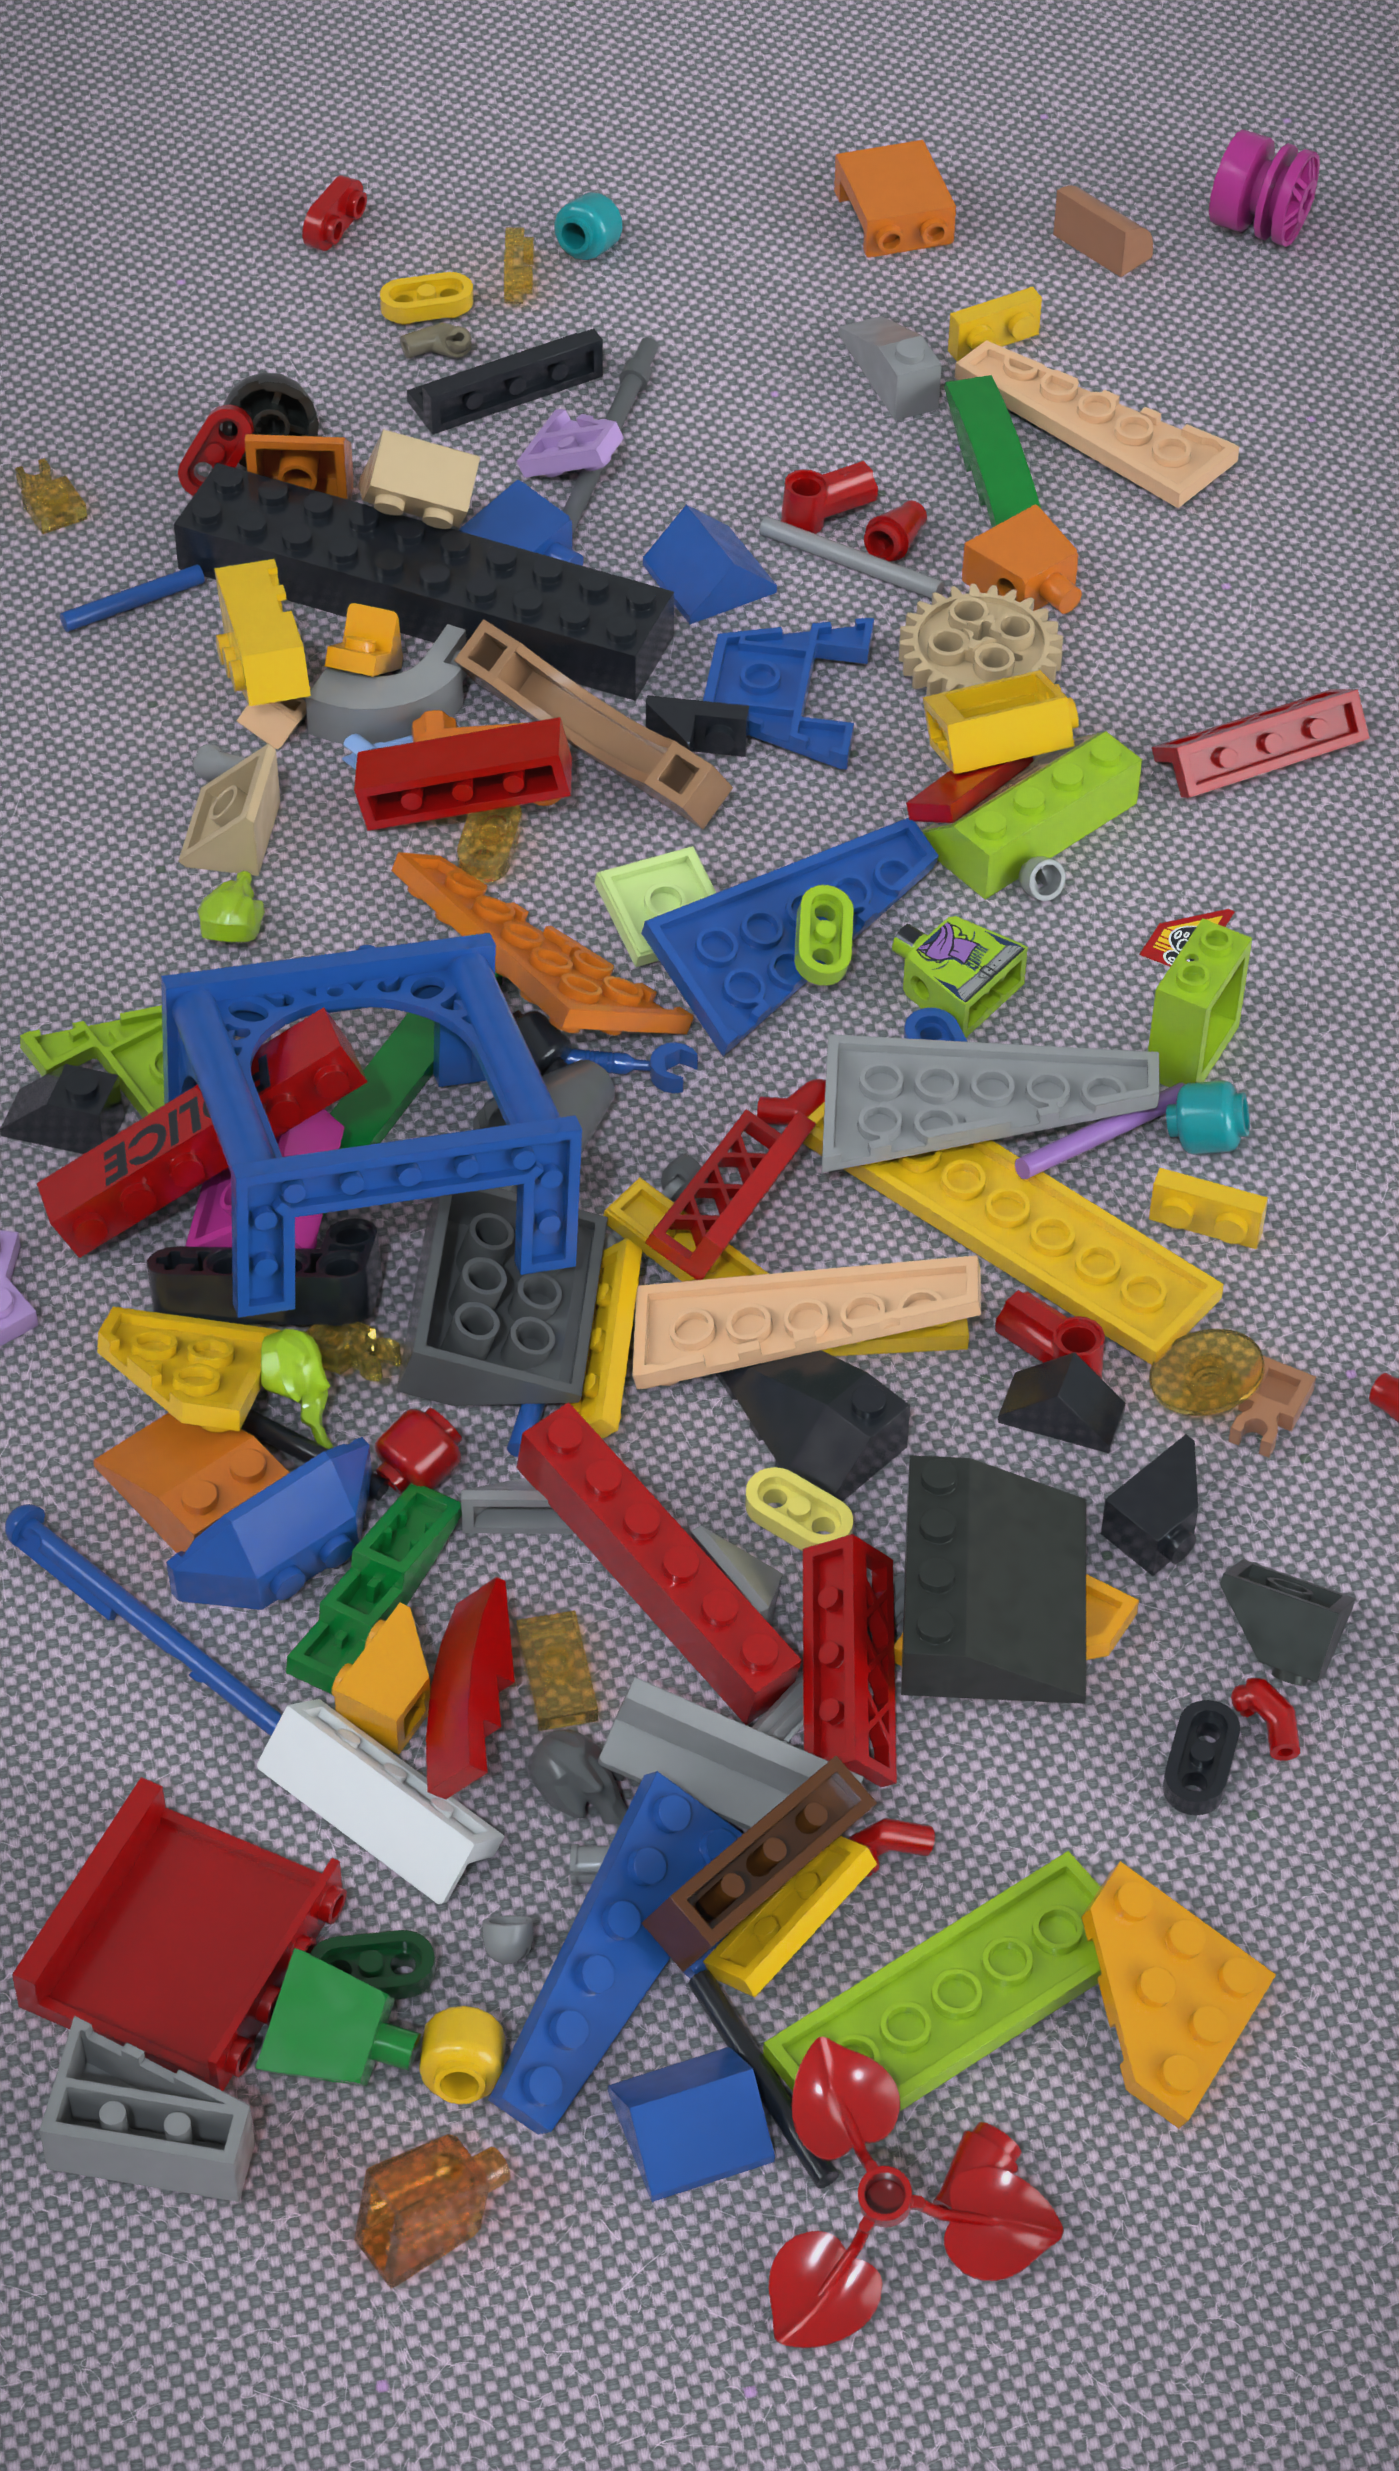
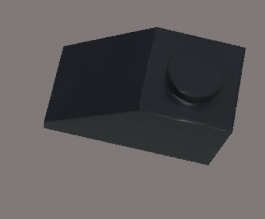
M69 1064L55 1069L19 1089L0 1128L1 1136L80 1154L87 1153L116 1135L123 1123L124 1113L119 1076Z
M1185 1434L1105 1499L1101 1535L1152 1576L1169 1562L1177 1564L1190 1553L1196 1542L1194 1533L1198 1514L1195 1441Z

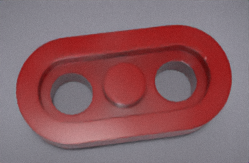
M339 175L312 204L306 214L302 230V238L306 246L327 251L333 244L336 245L341 240L344 231L350 224L363 215L367 204V195L363 192L361 181Z
M221 405L212 410L185 453L178 469V477L182 487L192 496L195 495L207 478L198 474L196 470L198 463L206 462L212 468L217 463L235 468L245 453V435L253 434L254 432L253 422L245 410L235 405ZM225 421L233 422L238 428V433L235 436H227L221 431L220 425Z

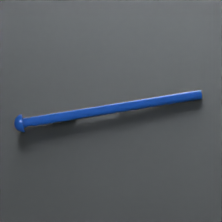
M25 1504L16 1507L10 1512L5 1522V1533L8 1540L14 1546L18 1547L107 1620H115L117 1614L163 1651L179 1659L193 1670L189 1677L194 1681L205 1683L268 1735L272 1736L282 1716L279 1711L43 1524L45 1512L42 1508L32 1504Z

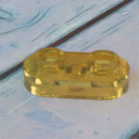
M506 227L504 304H523L524 295H533V266L525 265H534V237H525V227Z
M520 805L468 813L457 847L459 868L483 883L497 881L507 874L522 831V810Z

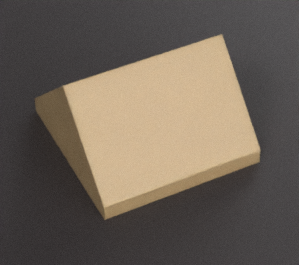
M270 744L265 745L201 787L178 862L187 868L229 873L248 871L251 875L259 876L280 806L275 748Z

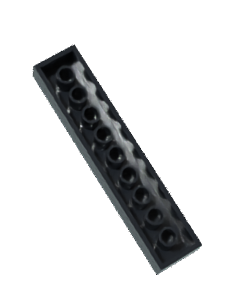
M220 463L214 466L174 523L178 569L180 570L198 564L203 571L204 577L216 580L214 568L275 559L278 570L279 585L284 586L288 601L347 617L348 607L351 603L394 611L399 618L400 633L435 643L447 624L465 629L467 643L484 619L522 643L576 684L634 701L638 698L674 637V591L454 529L435 528L427 525L422 520L408 516L385 514L369 505Z

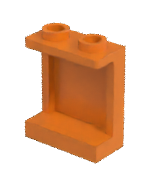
M924 140L835 155L834 192L839 202L850 201L864 230L863 251L866 257L871 258L953 243L956 205Z

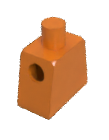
M1036 504L964 543L962 581L969 586L976 584L980 593H987L992 585H997L998 595L1005 596L1014 589L1017 590L1016 601L1022 602L1030 597L1034 599L1033 611L1050 603L1062 614L1072 611L1082 597V591L1076 586L1077 549Z

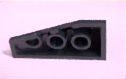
M822 1350L715 1373L731 1399L739 1402L750 1419V1428L758 1441L763 1440L776 1459L775 1467L784 1468L797 1474L842 1502L907 1448L910 1404L868 1372Z

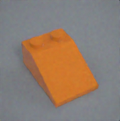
M169 1412L93 1460L94 1467L176 1553L187 1551L194 1539L223 1515L290 1473L253 1435L240 1429V1431L210 1432L198 1425L181 1423Z

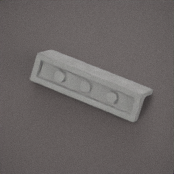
M634 1677L622 1701L598 1759L600 1766L639 1783L644 1775L658 1771L719 1817L746 1830H749L829 1762ZM850 1771L862 1784L864 1777Z

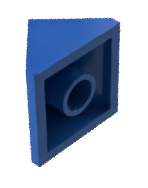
M687 504L643 556V566L660 588L674 591V605L689 624L777 593L776 583L728 525Z
M730 2047L608 2085L609 2097L651 2202L775 2162V2154L754 2070Z

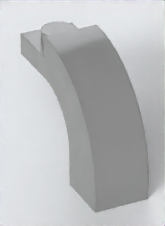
M447 624L425 657L411 669L396 675L372 677L327 667L310 690L311 696L306 697L308 734L343 744L347 737L356 733L360 734L370 743L375 744L412 735L411 727L413 721L420 718L424 712L440 710L453 717L463 706L462 681H464L467 674L454 660L466 644V630Z

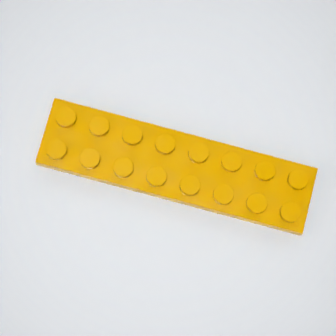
M825 1102L808 1117L816 1125L803 1143L821 1156ZM993 1140L843 1169L1073 1316L1087 1317L1096 1321L1102 1327L1106 1337L1154 1367L1222 1299L1223 1283L1051 1176L1041 1172L1028 1179H1022L1015 1170V1161L1020 1157Z

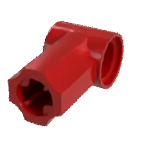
M861 461L823 475L819 472L805 469L796 470L788 474L785 478L781 521L816 534L824 527L826 517L876 501L878 486L873 476V470L865 461Z
M1018 1290L1005 1301L1001 1313L996 1318L995 1332L1042 1363L1075 1352L1102 1379L1105 1334L1102 1327L1096 1321L1080 1316L1068 1318L1028 1291L1023 1293Z

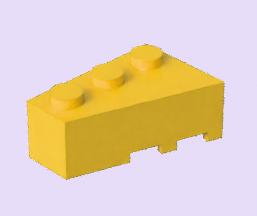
M275 559L214 568L224 634L216 635L217 651L221 665L225 666L227 678H231L234 692L242 691L249 706L311 696L304 646L292 611L283 612L281 601L287 600L284 586L279 585Z

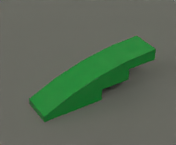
M992 375L945 382L944 388L966 472L972 471L980 505H986L992 528L1035 504L1041 508L1019 437Z
M410 1484L352 1550L351 1568L320 1602L319 1620L287 1656L286 1674L332 1694V1686L337 1674L345 1664H354L365 1649L367 1637L373 1626L381 1619L386 1621L400 1602L405 1605L409 1603L462 1516L461 1502L426 1486Z

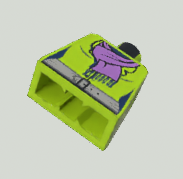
M957 916L948 917L929 935L910 924H906L898 931L892 943V951L905 959L903 990L906 996L921 1009L939 1008L949 1012L957 1020L965 1038L1025 983L1028 947Z

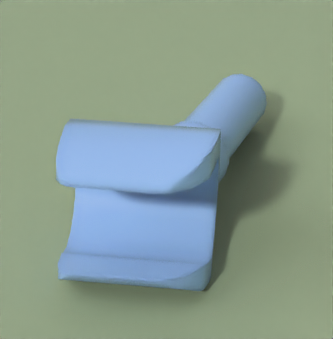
M352 734L345 739L343 745L353 753L344 756L342 760L356 770L358 752L413 743L412 735L372 744L360 734Z

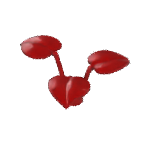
M818 2037L812 2043L800 2064L793 2088L792 2118L800 2141L817 2158L832 2161L843 2157L852 2148L854 2149L857 2158L867 2172L862 2177L858 2186V2202L864 2217L860 2221L858 2230L847 2250L841 2241L831 2233L810 2231L796 2235L787 2241L773 2260L768 2287L773 2315L774 2338L781 2345L796 2348H816L839 2342L862 2329L876 2312L881 2300L883 2287L881 2275L873 2265L856 2258L864 2247L874 2226L885 2228L896 2226L906 2219L911 2210H918L935 2219L950 2222L944 2234V2247L949 2259L963 2274L982 2281L1004 2280L1022 2272L1045 2251L1059 2242L1064 2232L1056 2212L1038 2190L1019 2176L996 2167H976L958 2174L950 2186L949 2199L951 2209L935 2205L925 2200L922 2196L912 2195L911 2184L905 2174L891 2166H878L865 2146V2143H876L887 2138L897 2123L901 2107L896 2083L884 2067L873 2059L847 2049L826 2037Z

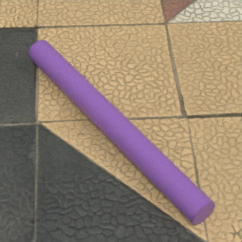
M1178 1083L1159 1092L1157 1108L1103 1118L1016 1159L1015 1170L1022 1179H1028L1166 1114L1167 1105L1176 1104L1177 1094L1185 1084Z

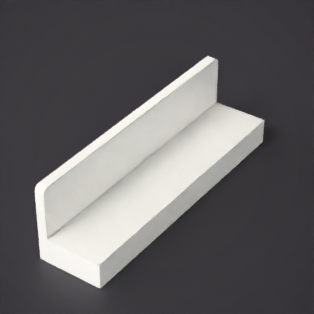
M320 1699L287 1705L257 1763V1767L261 1772L437 1904H443L449 1900L469 1863L494 1857L505 1837L453 1797L445 1800L428 1793L426 1777Z

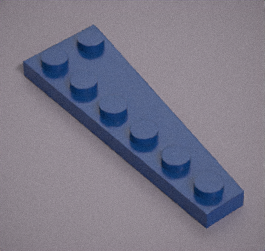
M658 1771L643 1776L488 2100L537 2135L552 2132L671 1958L642 1925V1922L674 1892L743 1835V1833Z

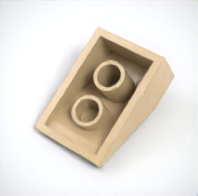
M383 429L360 476L358 486L362 501L374 504L376 510L385 514L402 515L404 512L422 517L424 523L435 528L448 529L452 526L459 528L468 513L481 456Z

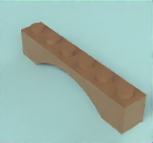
M484 619L454 660L476 684L533 721L561 717L569 744L702 830L733 789L712 764L676 741L642 726L612 708L563 675L522 643Z

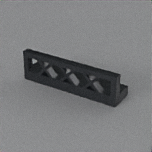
M594 328L578 334L574 333L407 390V402L432 435L603 377V339Z

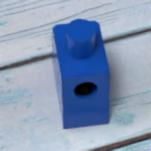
M518 479L459 529V531L583 566V556L572 549V521L570 517Z

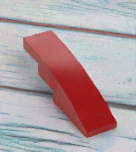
M495 1577L456 1604L439 1648L430 1689L426 1732L427 1792L445 1800L488 1773L485 1738L501 1728L499 1693L515 1683L506 1581L499 1577Z

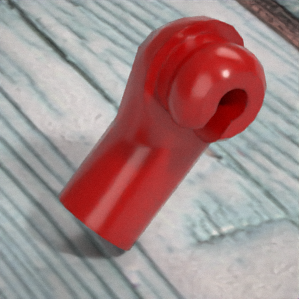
M884 1818L849 1836L848 1839L862 1844L870 1850L877 1865L866 1876L869 1877L880 1868L878 1856L889 1851L928 1856L934 1847L935 1832L930 1825Z

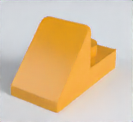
M351 603L347 611L343 642L327 647L324 666L372 677L401 669L403 652L397 613L386 609Z

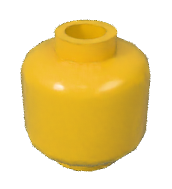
M449 2007L436 2013L426 2023L422 2036L419 2071L424 2085L433 2094L454 2104H469L490 2095L504 2068L506 2038L502 2025L493 2015L475 2007Z

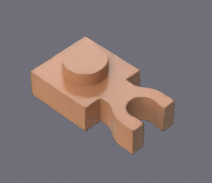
M1262 1356L1240 1395L1238 1410L1242 1413L1236 1417L1231 1426L1228 1442L1239 1446L1242 1437L1246 1433H1258L1263 1436L1259 1454L1269 1458L1275 1448L1278 1426L1292 1432L1314 1391L1316 1376Z

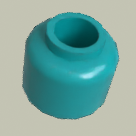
M595 192L582 194L565 204L557 213L554 222L555 236L559 245L566 254L579 260L596 258L612 248L619 241L623 230L622 217L618 207L610 198Z
M1225 1080L1187 1083L1183 1085L1177 1094L1176 1104H1168L1166 1108L1168 1134L1170 1137H1179L1183 1149L1189 1154L1198 1155L1234 1151L1238 1147L1241 1137L1249 1135L1250 1118L1246 1094L1244 1092L1237 1093L1234 1085Z

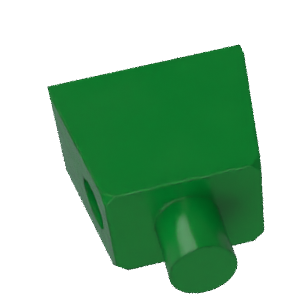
M294 1948L255 2068L273 2075L367 2086L375 2061L410 2071L418 2051L421 2033L388 2023L394 2004L393 1997L303 1950Z

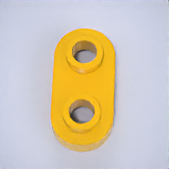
M443 272L395 279L386 283L380 290L382 315L386 319L401 325L441 318H456L468 312L474 303L472 281L467 276L457 272Z

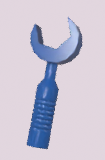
M677 1042L666 1043L657 1047L652 1052L650 1060L634 1059L628 1053L599 1052L582 1049H571L570 1055L566 1059L568 1064L578 1060L593 1061L604 1068L609 1074L626 1075L633 1070L650 1071L652 1083L658 1089L668 1093L683 1092V1077L666 1070L678 1064L698 1070V1054L688 1045Z

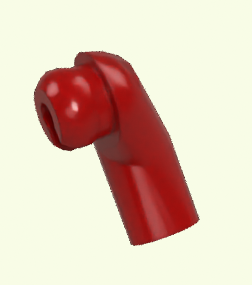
M812 1079L788 1098L760 1096L757 1117L767 1124L784 1126L790 1123L798 1111L809 1117L825 1102L826 1080Z
M1248 1678L1246 1684L1236 1686L1231 1694L1232 1704L1235 1710L1240 1712L1241 1716L1251 1717L1258 1713L1266 1722L1271 1757L1280 1761L1292 1760L1298 1757L1301 1750L1295 1708L1266 1679Z

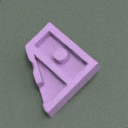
M556 409L516 462L524 478L545 475L550 478L561 475L566 471L578 469L595 471L610 462L611 455L624 437L615 421L607 419L595 420L593 416L581 414L576 418L577 421H573L566 410Z

